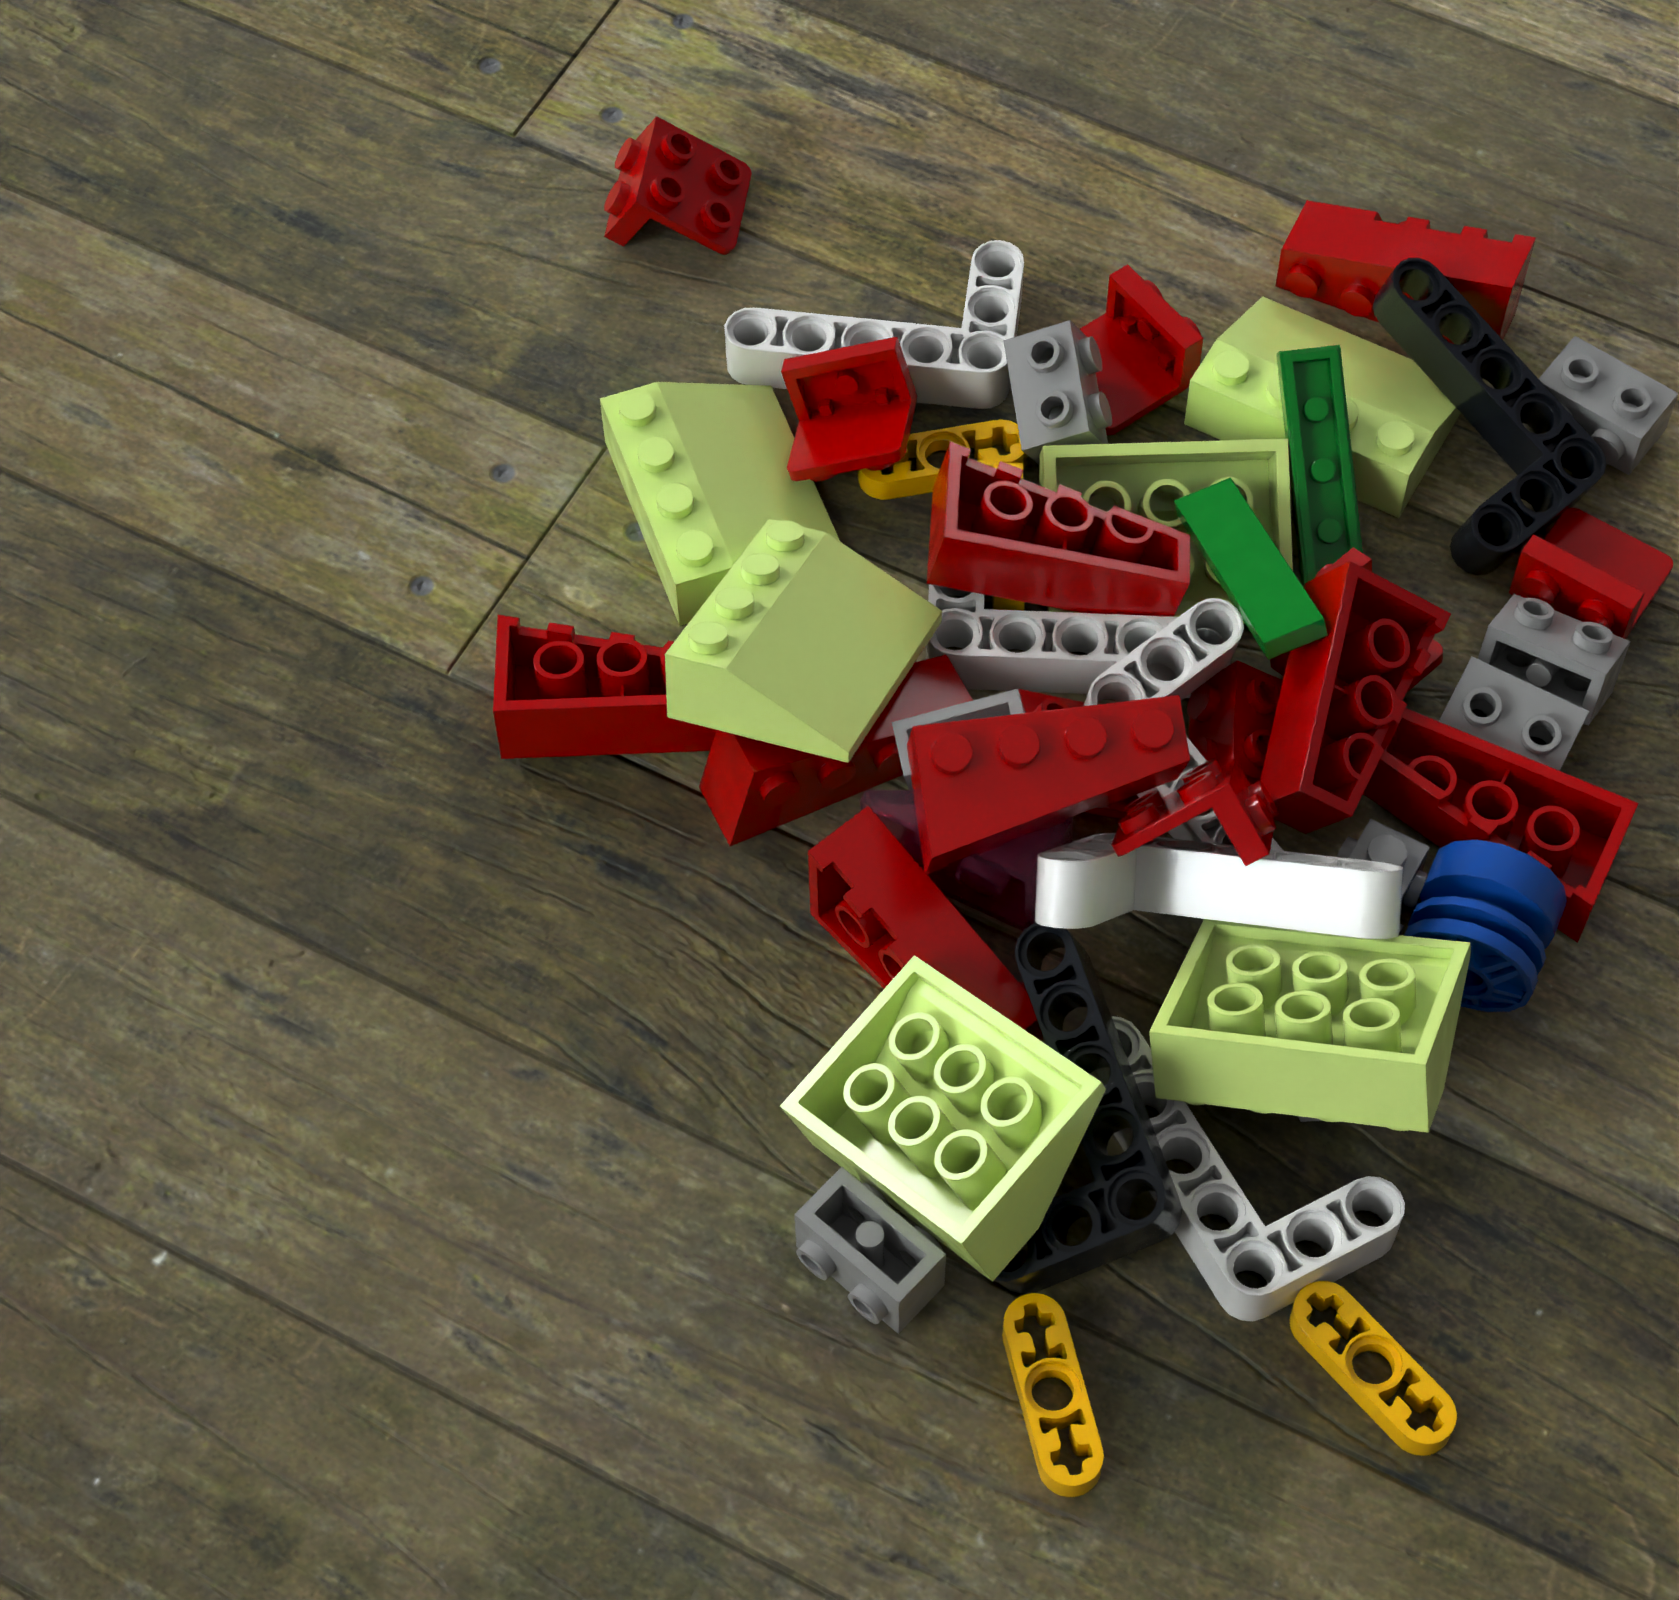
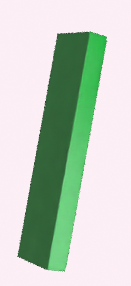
M1340 345L1279 351L1276 354L1285 438H1288L1289 475L1301 584L1303 587L1306 582L1314 579L1316 574L1325 565L1335 563L1353 547L1363 553Z
M1231 477L1174 500L1178 518L1229 599L1240 612L1244 623L1268 660L1328 635L1323 616Z

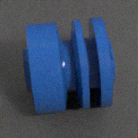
M1483 840L1454 841L1439 848L1420 892L1421 903L1416 905L1404 936L1471 943V956L1461 1007L1485 1012H1510L1525 1006L1533 995L1538 982L1537 975L1545 963L1546 955L1544 949L1549 946L1555 936L1567 903L1564 885L1551 869L1538 860L1504 844Z

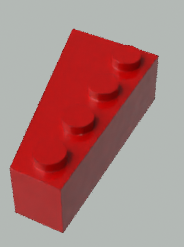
M1307 200L1281 249L1275 286L1290 291L1299 297L1310 298L1344 310L1353 316L1364 317L1379 323L1373 310L1376 294L1401 261L1408 258H1421L1437 267L1503 340L1516 314L1536 237L1515 234L1512 242L1488 239L1487 229L1464 226L1461 233L1457 234L1433 230L1430 227V220L1408 217L1406 221L1396 224L1382 221L1379 213L1376 211ZM1403 292L1408 298L1413 299L1409 294ZM1443 336L1449 343L1454 344L1448 337Z
M950 441L933 487L927 584L1080 613L1175 616L1190 585L1189 534L1117 506H1113L1106 512L1089 505L1081 497L1082 492L1059 484L1057 492L1022 479L1021 476L1024 470L1000 461L996 469L968 458L971 449Z
M1352 561L1336 567L1306 582L1304 585V589L1325 620L1328 635L1289 651L1260 778L1278 810L1279 815L1273 819L1305 834L1353 816L1384 752L1381 744L1390 726L1398 724L1407 706L1403 699L1412 680L1423 673L1431 656L1427 650L1435 634L1444 630L1451 616V613Z
M498 615L493 714L501 759L710 751L716 730L667 717L665 653L674 641L668 640L662 648L640 644L635 640V635L611 632L609 639L577 635L575 634L574 626L549 622L547 630L521 626L520 618Z
M947 655L918 661L913 664L849 763L716 730L699 789L729 846H733L902 776L903 771L892 722L973 701Z
M1180 695L913 726L907 743V752L925 875L945 868L949 863L975 853L979 855L1000 847L1007 841L1038 829L1041 831L1065 822L1070 817L1096 807L1100 809L1178 779L1190 761Z
M1405 708L1398 724L1390 726L1381 744L1384 752L1363 794L1440 848L1454 841L1483 840L1499 843L1526 853L1551 869L1564 885L1567 903L1557 929L1578 943L1639 803Z
M866 806L808 850L810 914L883 989L915 955L1025 1031L1043 1041V1034L1024 983L1016 980L927 874L925 875L924 870L869 806Z

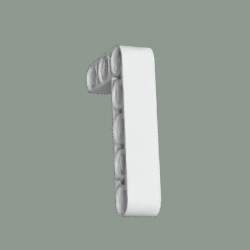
M1002 240L988 241L981 244L974 251L971 260L962 328L755 307L740 309L730 315L724 325L727 371L734 380L745 385L772 386V388L787 389L781 373L784 359L898 337L918 396L917 403L976 409L993 408L1000 405L1007 398L1010 390V377L1003 340L1017 336L1022 301L1023 254L1018 247Z
M929 584L928 602L942 610V622L926 645V659L947 655L966 689L1010 691L1018 688L1032 692L1088 694L1091 683L1101 673L1177 617L984 609V594ZM949 596H961L964 598H952ZM1210 628L1196 630L1198 636L1206 643L1212 645L1224 643L1221 634L1216 630ZM954 646H955V647H960V648H962V649H961V650H950V649H946V648H947V647H954ZM1019 649L1025 652L1015 653L1008 650ZM1078 651L1086 653L1087 655H1075L1070 652ZM1158 663L1147 666L1150 674L1156 679L1162 681L1176 679L1173 670L1166 665Z
M1209 598L1196 603L1101 673L1091 683L1084 706L1097 705L1098 702L1108 699L1123 702L1180 695L1181 700L1223 670L1231 661L1244 630L1243 618L1240 612L1230 602L1219 598ZM1200 628L1216 630L1221 634L1224 643L1217 645L1206 643L1198 636L1196 630ZM1158 663L1166 665L1173 670L1176 679L1172 681L1156 679L1150 674L1147 666ZM1187 738L1190 761L1178 779L1139 793L1137 796L1140 798L1154 790H1158L1162 798L1184 785L1181 779L1183 775L1207 760ZM1212 808L1209 809V814L1196 816L1168 831L1174 839L1225 845L1232 844ZM1272 838L1270 850L1284 851Z
M1116 833L1095 834L1037 855L1035 922L1042 926L1064 929L1088 928L1137 910L1365 939H1390L1398 937L1400 932L1403 867L1392 863L1270 850V854L1245 867L1233 845L1157 837L1135 850L1118 857L1111 846Z
M1112 1016L1144 1105L1155 1108L1160 1114L1157 1117L1150 1118L1165 1161L1182 1159L1195 1168L1193 1172L1187 1174H1178L1169 1170L1182 1209L1180 1224L1174 1232L1218 1302L1229 1315L1242 1321L1252 1322L1266 1318L1294 1303L1297 1294L1306 1285L1316 1281L1335 1282L1381 1258L1391 1249L1404 1216L1405 1202L1397 1187L1392 1182L1381 1177L1367 1176L1356 1179L1265 1226L1187 1104L1183 1101L1156 1098L1151 1048L1140 1031L1132 1022L1122 1017ZM1098 1068L1090 1075L1101 1081L1105 1086L1109 1081L1110 1068ZM1126 1128L1114 1133L1124 1152L1132 1144L1133 1129ZM1149 1191L1153 1196L1154 1200L1157 1202L1156 1192ZM1361 1210L1371 1211L1383 1220L1384 1225L1378 1227L1367 1226L1355 1217L1354 1212ZM1208 1214L1219 1215L1225 1218L1231 1227L1222 1231L1212 1230L1205 1227L1199 1218ZM1303 1240L1313 1241L1325 1250L1326 1255L1321 1257L1306 1256L1296 1248L1295 1243ZM1245 1270L1254 1271L1267 1281V1285L1258 1289L1249 1288L1241 1284L1235 1274Z

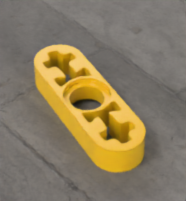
M999 419L912 433L909 435L904 458L888 467L893 473L882 475L881 470L860 469L858 470V483L867 495L881 500L933 492L940 468L932 466L926 459L933 452L947 451L950 441L969 449L974 448V458H977L978 462L991 467L992 463L1002 461L1004 463H1023L1024 470L1027 464V455L1021 449L1017 423L1009 420ZM1003 445L1004 450L1010 452V454L999 455L998 450L992 448V446ZM916 457V471H911V461H908V458Z
M1316 1281L1303 1287L1295 1298L1290 1314V1328L1295 1339L1402 1450L1418 1456H1427L1440 1451L1447 1444L1457 1421L1455 1404L1446 1391L1345 1288L1330 1281ZM1311 1305L1319 1311L1326 1310L1328 1307L1335 1309L1337 1314L1333 1325L1346 1340L1350 1337L1353 1330H1357L1360 1333L1347 1343L1342 1354H1338L1335 1351L1341 1336L1330 1324L1323 1322L1315 1327L1309 1322L1313 1310ZM1365 1351L1377 1352L1388 1360L1392 1376L1383 1383H1367L1356 1375L1352 1365L1353 1358ZM1405 1380L1410 1385L1403 1399L1416 1412L1421 1413L1430 1408L1437 1415L1432 1425L1435 1432L1425 1425L1419 1427L1416 1431L1408 1425L1412 1411L1399 1396L1395 1398L1392 1406H1388L1384 1402L1397 1392L1402 1381Z
M1040 1293L1025 1294L1012 1301L1005 1312L1002 1333L1003 1343L1039 1476L1044 1485L1053 1493L1064 1497H1078L1089 1492L1097 1484L1104 1459L1103 1447L1062 1307L1047 1295ZM1028 1316H1036V1320L1041 1326L1051 1325L1046 1328L1044 1349L1047 1358L1035 1362L1036 1350L1031 1335L1027 1332L1017 1333L1023 1329L1024 1318ZM1045 1378H1058L1070 1387L1073 1398L1063 1409L1056 1411L1046 1410L1040 1407L1032 1396V1389L1035 1384ZM1078 1420L1080 1421L1081 1425L1072 1423ZM1069 1425V1439L1074 1454L1076 1456H1088L1087 1459L1082 1461L1081 1473L1078 1475H1070L1065 1465H1053L1054 1462L1059 1460L1061 1441L1057 1430L1066 1428ZM1041 1429L1050 1431L1044 1434Z

